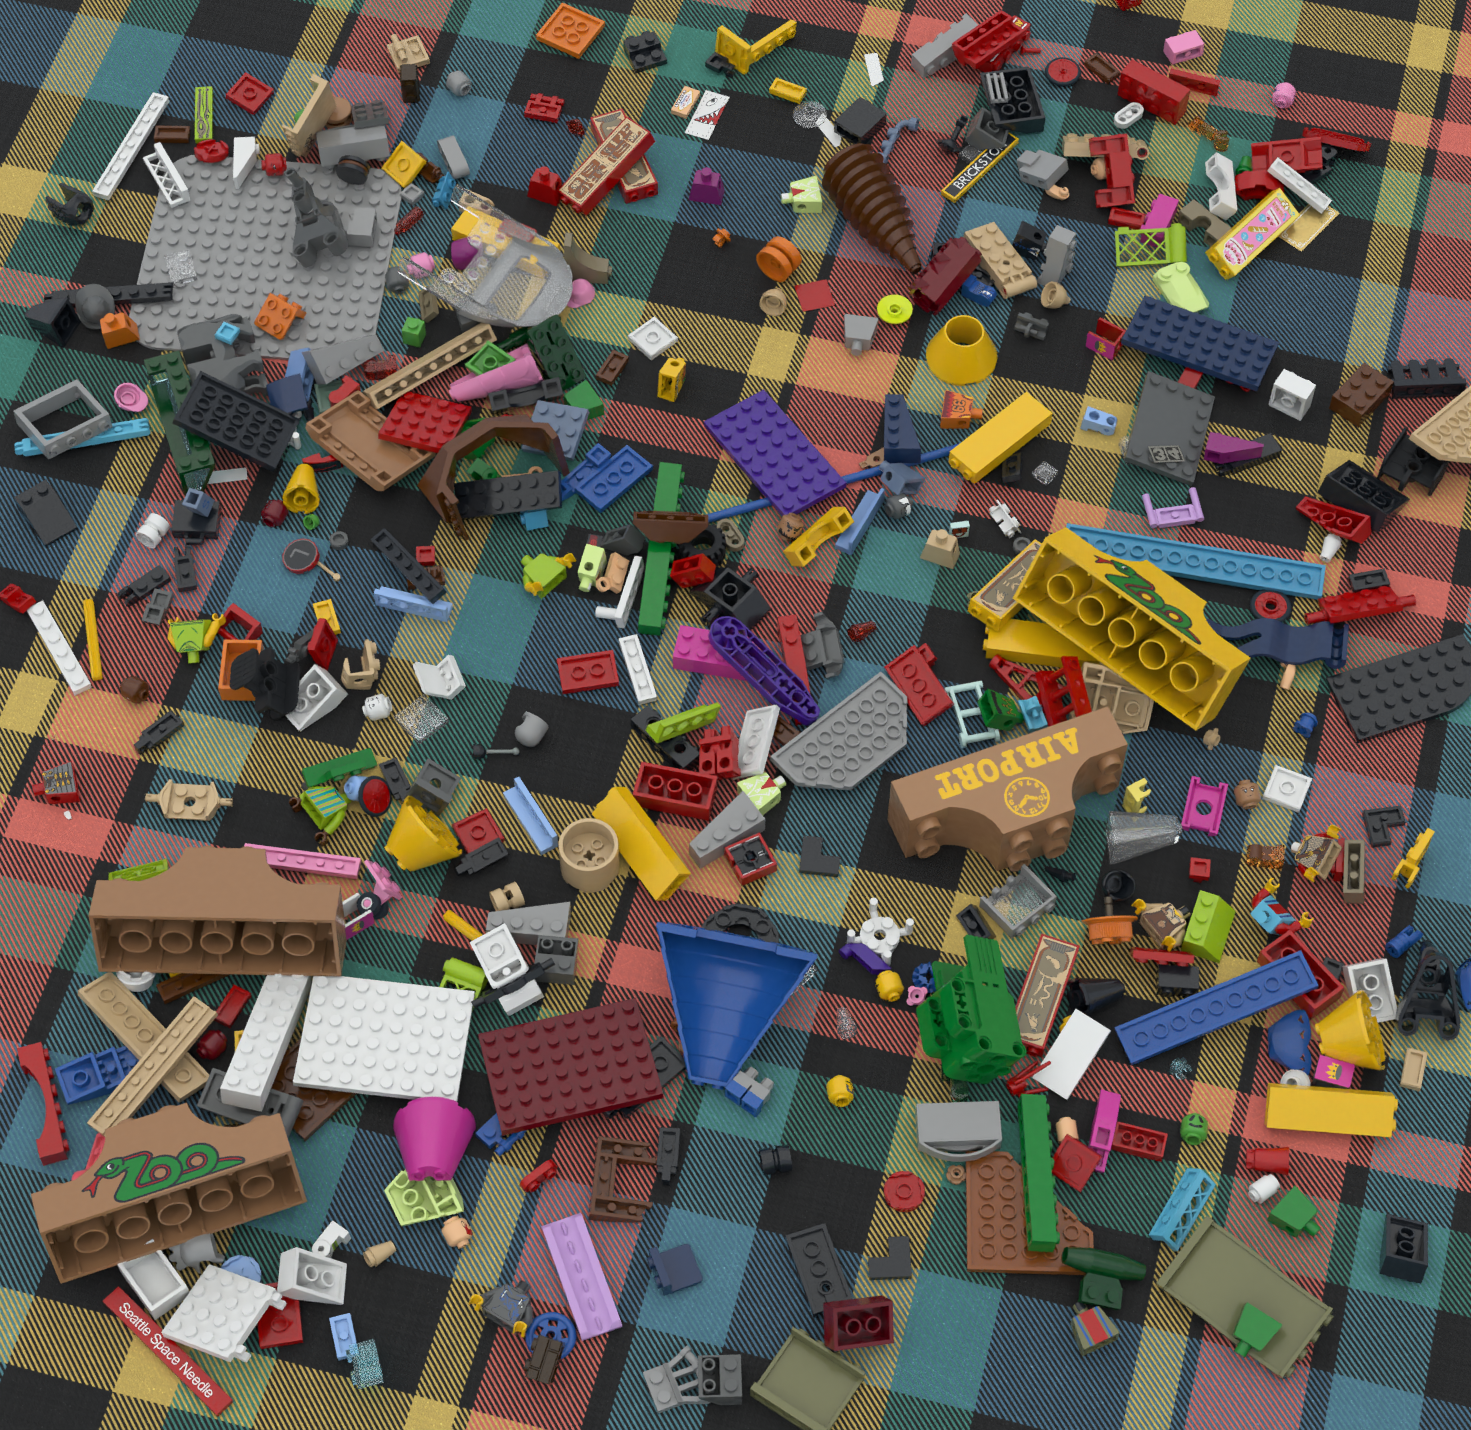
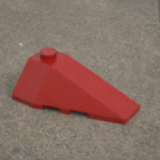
M1306 496L1296 506V510L1334 535L1362 544L1371 534V519L1368 515Z

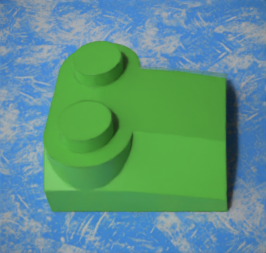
M487 341L472 359L465 364V367L478 376L516 361V359L490 341Z

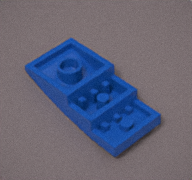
M126 1046L118 1049L111 1047L96 1055L93 1052L55 1068L66 1102L70 1105L112 1093L139 1060Z

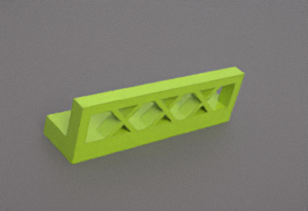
M718 702L709 706L701 705L649 724L645 731L656 743H660L715 722L721 705Z

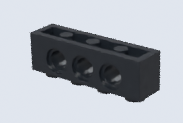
M647 705L631 718V729L673 768L692 771L699 765V749L696 746H691L683 734L670 738V741L656 743L645 731L647 725L663 720L655 709L652 710Z

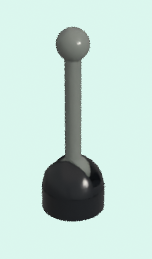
M473 744V759H482L486 754L512 753L513 755H518L520 752L518 748L511 750H486L481 744Z

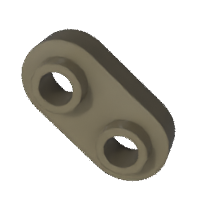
M729 519L720 520L717 523V528H721L722 533L725 534L726 547L733 552L742 550L744 547V537L736 525Z

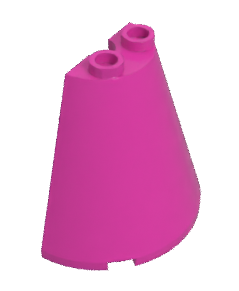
M422 1097L408 1102L405 1108L398 1110L394 1118L393 1129L409 1181H424V1178L428 1176L433 1177L436 1181L452 1179L476 1129L474 1116L467 1108L463 1109L458 1106V1102L448 1098Z

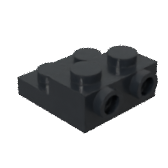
M645 31L640 36H629L623 41L624 51L635 73L667 64V58L661 49V42L655 31Z

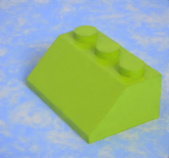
M167 859L110 872L108 873L109 880L122 878L128 881H141L165 872L169 869Z
M1200 890L1181 951L1191 952L1195 956L1219 963L1236 911L1220 896Z

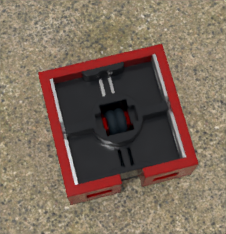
M760 832L724 847V855L731 868L734 867V873L741 886L777 871V862Z

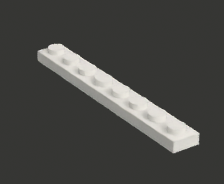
M152 93L92 191L93 196L110 200L168 105V96Z

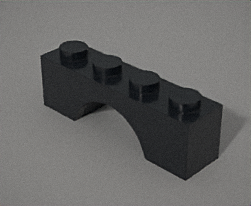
M559 377L544 380L535 385L520 389H505L488 393L493 414L536 405L538 400L549 402L564 398Z

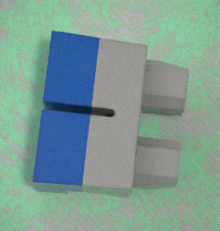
M750 1066L744 1072L740 1070L725 1087V1097L741 1106V1108L754 1117H757L764 1104L770 1100V1093L774 1087V1082L765 1077L761 1083H758L755 1079L759 1076V1073Z

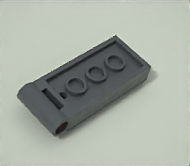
M212 1068L197 1107L241 1124H247L257 1116H271L280 1113L287 1138H289L304 1100L271 1088L262 1112L223 1104L220 1087L226 1072Z

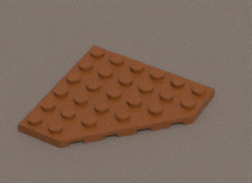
M966 1151V1154L973 1153V1152H977V1151ZM993 1151L982 1158L966 1161L967 1272L1086 1274L1063 1264L1061 1257L1065 1247L1094 1248L1093 1232L1088 1227H1085L1066 1206L1064 1207L1058 1201L1055 1213H1058L1056 1231L1060 1233L1059 1244H1056L1053 1252L1028 1251L1022 1167L1013 1159L1012 1155L1008 1152Z

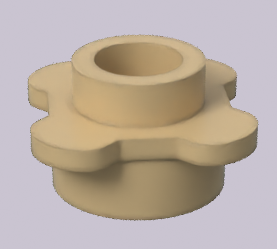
M1218 728L1208 730L1204 735L1203 743L1208 745V750H1212L1213 746H1217L1220 741Z

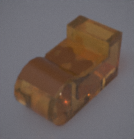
M1251 844L1247 846L1246 862L1250 866L1281 870L1284 863L1285 845L1277 844L1274 847Z

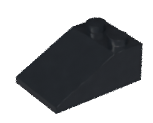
M47 480L14 497L19 512L45 547L78 529Z
M1386 1214L1379 1274L1421 1284L1428 1267V1223Z

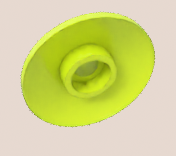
M901 295L885 296L877 305L879 317L890 324L904 323L912 315L913 308L911 302Z

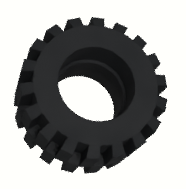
M708 522V527L689 543L679 544L681 559L703 553L716 567H718V564L721 565L726 557V540L722 529L717 528V525L714 523L710 525V522ZM699 544H707L711 546L709 549L705 550L695 548V546Z

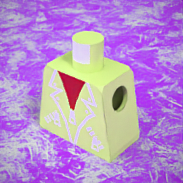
M817 176L791 182L790 193L781 194L782 204L792 203L795 213H822V198Z
M586 544L578 569L579 581L581 582L579 589L581 591L589 592L591 586L596 587V580L602 577L607 565L604 548Z
M763 772V774L738 782L737 793L740 794L744 791L760 813L764 815L780 802L781 791L779 789L786 786V782L782 776L772 780L766 772Z

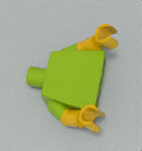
M569 553L564 557L539 554L535 559L529 555L524 556L521 564L525 566L522 578L525 591L533 593L534 596L538 595L541 599L567 578L566 566L571 568V563L577 561L573 554Z

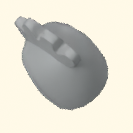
M213 1233L194 1237L185 1243L169 1248L173 1251L169 1255V1260L177 1262L176 1269L179 1271L188 1266L201 1274V1261L221 1264L225 1258L223 1254L217 1251Z

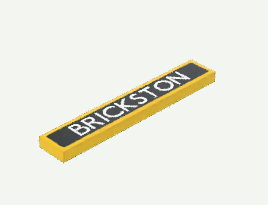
M1008 133L1003 148L985 149L941 190V195L955 203L1019 143V138Z

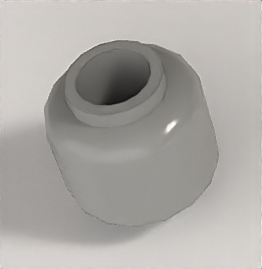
M455 71L448 75L446 86L454 95L465 96L471 90V80L462 71Z

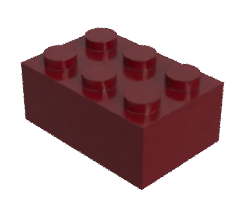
M885 1296L823 1303L824 1345L833 1351L894 1343L893 1301Z

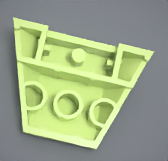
M405 1169L384 1190L401 1226L464 1212L463 1198L453 1178L451 1180L436 1181L433 1177L428 1176L424 1178V1181H409Z

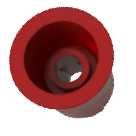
M1289 1147L1246 1149V1169L1288 1176Z

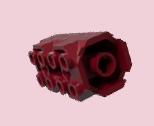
M950 237L929 264L921 271L916 280L908 287L910 296L914 295V303L927 313L934 311L933 315L936 316L980 264L982 253L968 244L967 239L964 237L959 239Z

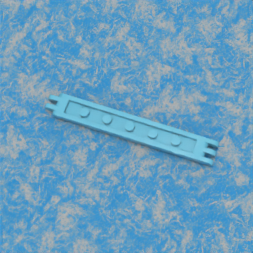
M142 418L112 423V428L72 448L150 435L149 419ZM64 432L42 436L48 441ZM30 438L22 439V442L14 444L15 454L31 456L43 454Z

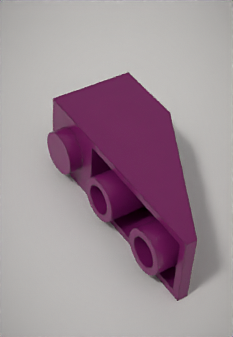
M1210 432L1203 460L1223 464L1258 458L1262 455L1264 444Z

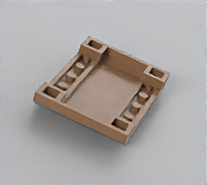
M359 390L306 423L305 429L312 440L376 491L386 490L435 457L436 454L435 452L378 439V433L387 418L372 407L371 400Z

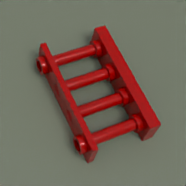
M1062 656L1063 667L1055 672L1038 671L1035 673L1048 727L1067 721L1066 715L1072 711L1075 712L1076 717L1092 712L1078 656ZM1065 675L1067 685L1059 689L1057 679ZM1070 692L1072 703L1063 707L1061 697Z

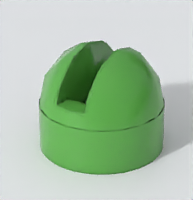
M309 514L304 517L303 523L308 530H312L319 525L320 520L318 516Z

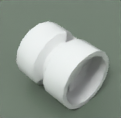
M151 513L145 520V525H142L135 535L143 545L153 549L159 544L161 537H164L168 532L170 525L160 515Z

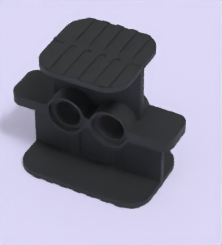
M1405 426L1384 457L1377 478L1380 479L1385 474L1399 481L1398 490L1401 492L1408 482H1417L1429 488L1428 496H1431L1442 480L1449 461L1438 460L1409 439L1410 436L1407 435L1408 427Z
M271 647L264 649L260 654L257 649L252 648L234 659L230 670V688L238 690L244 687L252 691L255 697L256 712L262 713L270 709L271 718L276 720L296 708L299 696V663L294 662L285 665L276 660L275 649Z

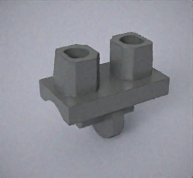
M1019 312L1014 330L1024 333L1026 338L1032 336L1044 341L1049 323L1045 319L1038 320L1033 318L1032 314L1027 312L1024 314Z

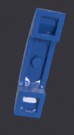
M599 443L585 454L586 459L561 480L562 501L573 496L576 493L575 487L611 457V453Z

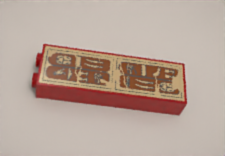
M626 116L557 190L561 196L560 200L562 203L571 205L576 213L579 214L581 212L587 216L655 143L651 132Z

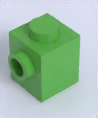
M407 317L401 330L404 344L421 347L426 336L425 321Z

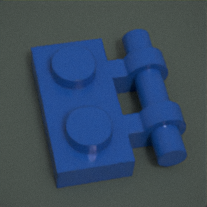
M496 1113L475 1135L489 1149L497 1144L498 1147L494 1152L500 1157L504 1152L507 1153L518 1139L521 1140L527 1130L512 1133L506 1140L502 1139L505 1135L502 1136Z

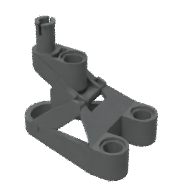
M293 167L287 169L285 176L292 183L291 199L296 212L293 255L303 267L307 268L316 262L317 251L328 248L334 256L343 254L347 249L348 239L338 209L332 202H321L315 197L311 185L304 177H300ZM326 216H333L334 224Z

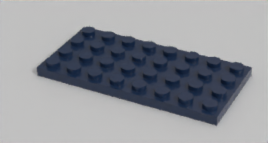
M1144 296L1122 338L1121 344L1257 392L1278 348L1279 342L1152 297Z

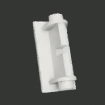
M996 500L999 505L992 506L989 511L997 524L1004 520L999 527L1005 536L1011 538L1017 530L1021 534L1022 532L1018 528L1020 523L1015 517L1011 518L1009 516L1011 512L1005 503L1001 505Z

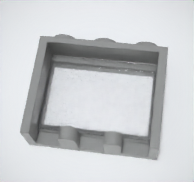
M1023 864L1019 875L1016 877L1010 875L1006 880V885L1002 888L996 886L989 898L986 899L982 896L979 907L1012 939L1016 935H1022L1030 924H1036L1044 913H1050L1056 906L1057 896Z

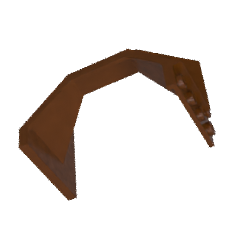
M527 414L485 418L444 444L417 486L444 521L449 524L452 523L456 534L459 537L463 536L467 541L469 537L456 505L459 503V500L454 495L456 462L495 436H499L543 451L558 471L561 472L562 476L565 477L570 473L559 436L549 423L533 422Z

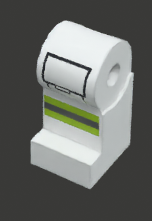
M332 1221L313 1244L312 1252L332 1258L333 1251L341 1242L346 1245L350 1241L351 1236L347 1230Z

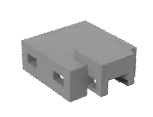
M1026 150L1016 160L1021 181L1049 190L1069 170L1067 159L1042 150H1038L1036 153Z

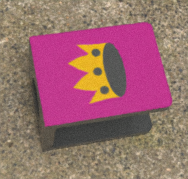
M1320 1055L1311 1086L1349 1089L1355 1065Z

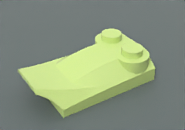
M1173 263L1159 269L1153 275V282L1169 304L1194 313L1208 308L1209 302L1190 274V267L1187 263Z

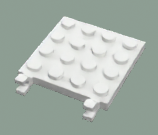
M209 1264L161 1333L168 1339L225 1361L231 1362L235 1357L247 1363L251 1354L245 1352L247 1348L243 1346V1343L269 1305L283 1310L287 1303L281 1300L283 1296L275 1288Z

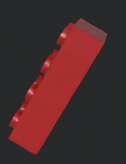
M1117 1121L1111 1150L1162 1162L1168 1134Z

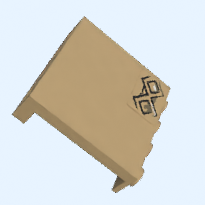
M315 74L310 78L314 94L294 128L282 125L292 150L291 152L299 157L301 155L307 157L317 140L316 132L323 130L336 108L329 82Z

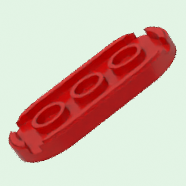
M1306 127L1302 133V136L1305 138L1321 137L1322 143L1356 151H1369L1371 147L1369 141L1366 144L1364 143L1365 140L1324 129L1311 128V130H1308L1309 128Z

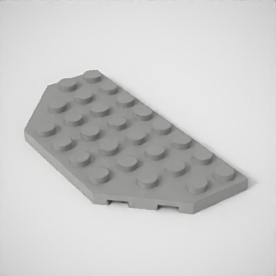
M879 672L771 755L770 761L796 786L851 791L906 748L907 696L882 672Z

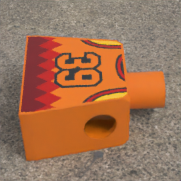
M945 390L940 428L968 429L971 419L982 420L983 409L972 408V397Z

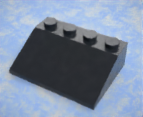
M1030 67L980 73L995 127L1026 134L1044 131L1046 117ZM1003 72L1008 102L991 104L986 74L989 73L992 76L993 73L999 75V73ZM991 80L994 97L997 99L994 80ZM998 80L1001 98H1003L1000 80Z
M1348 460L1327 474L1317 492L1324 500L1330 501L1336 506L1370 516L1371 530L1376 532L1384 529L1410 500V498L1351 460Z

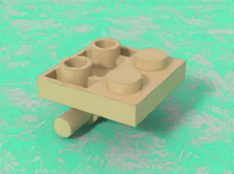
M396 34L391 35L393 43L387 44V50L398 73H400V65L416 64L417 67L430 64V59L419 36L399 41Z

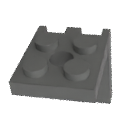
M428 758L404 798L407 796L415 797L423 803L421 807L424 810L428 808L439 817L453 798L451 795L461 778ZM430 781H437L439 789L430 784Z

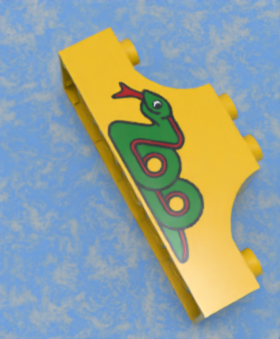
M1067 527L1045 537L1013 596V599L1195 731L1216 718L1251 659L1211 628L1203 613L1207 604L1205 600L1148 560L1128 561L1108 555L1093 547Z

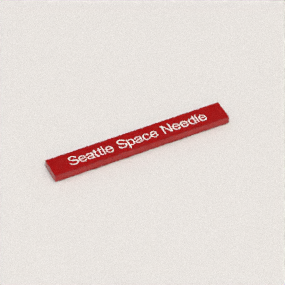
M119 1286L103 1300V1303L217 1417L233 1403V1400L173 1340L163 1336L161 1333L162 1329Z

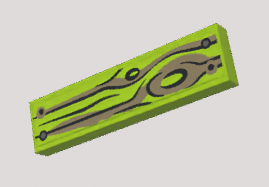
M212 86L195 87V143H199L204 140L213 139Z

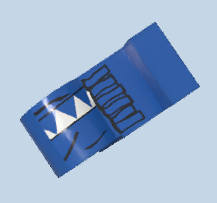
M970 274L962 284L961 295L982 306L988 307L997 296L996 290L977 281V277Z

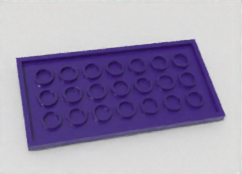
M765 390L704 421V427L781 516L789 513L797 515L846 488L844 479Z

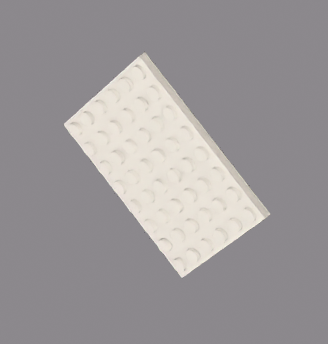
M313 976L293 1086L412 1100L422 1097H443L457 1102L473 1009L471 1001L474 1000L475 991L344 976Z

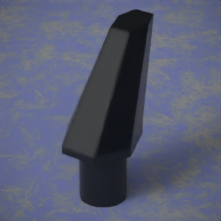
M309 399L307 402L308 410L302 411L307 422L314 419L312 399Z
M1049 866L1044 868L1047 873L1062 882L1067 883L1068 880L1074 881L1076 879L1075 873H1069L1064 869Z

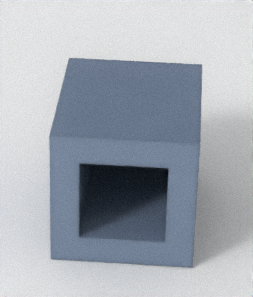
M189 488L182 505L193 513L208 517L215 500L202 491Z

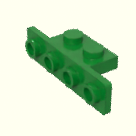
M368 748L303 768L301 771L307 787H312L331 780L334 782L341 781L347 775L357 776L363 770L377 766V762L372 749Z

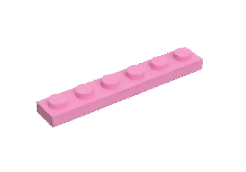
M247 843L244 845V847L266 849L267 863L270 868L358 879L361 858Z

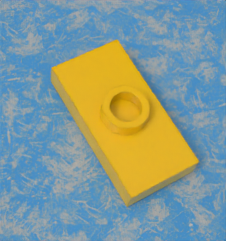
M776 78L769 88V93L800 104L807 93V88Z

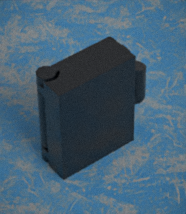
M175 500L171 529L174 538H185L186 545H202L204 539H218L222 513L220 501H214L210 513L206 517L193 513L183 506L184 500Z

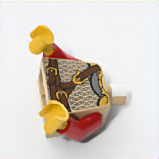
M1332 824L1326 832L1318 833L1314 836L1307 835L1302 844L1298 842L1292 844L1291 852L1296 854L1294 860L1299 863L1298 869L1305 879L1310 880L1312 883L1315 881V876L1326 880L1342 849L1334 840L1338 839L1337 833L1341 831V828Z

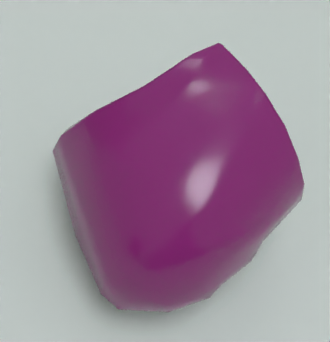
M465 237L452 242L451 256L456 269H471L482 263L484 250L478 238Z

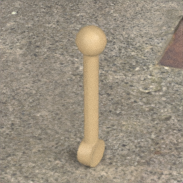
M318 561L317 565L329 573L334 581H340L341 578L338 573H333Z

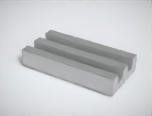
M1003 72L999 73V75L993 73L992 76L989 73L986 74L991 104L1008 102ZM991 80H994L997 99L994 97ZM998 80H1000L1003 98H1001Z

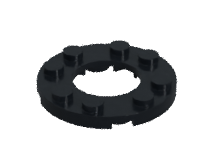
M747 904L724 906L721 910L709 915L701 927L706 930L725 931L732 926H745L754 931L758 939L765 940V942L779 943L777 928L768 918V915L762 910Z

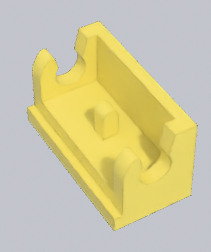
M1145 778L1126 787L1122 806L1132 820H1135L1137 816L1143 814L1147 809V806L1140 809L1143 798L1151 793V789L1143 792L1147 784Z

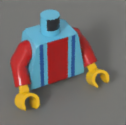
M1270 878L1265 887L1252 898L1253 911L1250 914L1270 934L1283 935L1288 930L1295 933L1301 930L1302 927L1309 928L1314 919H1306L1309 913L1304 912L1300 921H1296L1269 894L1274 893L1280 886V883L1277 886L1271 884L1274 878Z

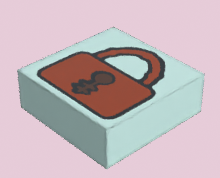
M969 521L950 523L949 535L956 538L968 537Z

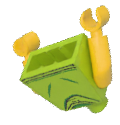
M214 613L212 615V622L211 620L182 622L178 617H176L174 622L172 619H169L168 640L178 653H187L188 663H199V651L209 650L220 626L226 622L223 614L218 619V615Z

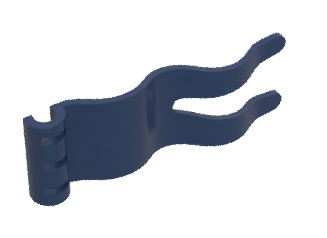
M1205 618L1211 628L1226 640H1240L1259 635V639L1237 648L1250 658L1266 656L1290 665H1303L1317 660H1325L1326 665L1333 669L1342 668L1346 664L1349 624H1344V628L1338 630L1333 627L1334 623L1327 621L1304 627H1295L1272 618H1260L1239 626H1223Z

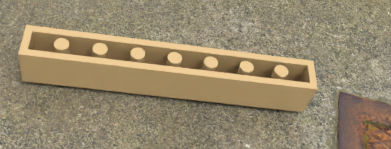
M480 323L365 389L362 393L371 400L372 407L379 409L479 351L487 341L492 343L497 338L490 324Z

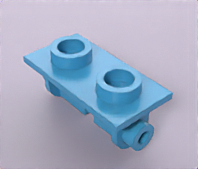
M447 172L446 176H442L439 179L436 188L439 192H435L432 198V204L435 207L443 205L447 209L456 187V181L449 172Z

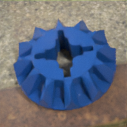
M921 963L913 972V983L915 987H925L928 993L935 992L936 988L931 963ZM928 971L932 976L929 983H927L926 977H923L927 975Z

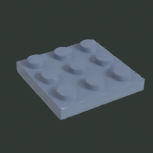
M538 400L531 420L533 422L549 423L559 436L565 459L574 461L590 412L585 408ZM522 445L521 449L523 452L546 456L541 450Z

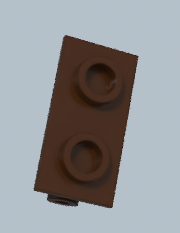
M416 152L427 161L420 170V175L432 184L439 181L442 176H445L442 174L441 168L434 165L431 161L428 162V159L422 153Z

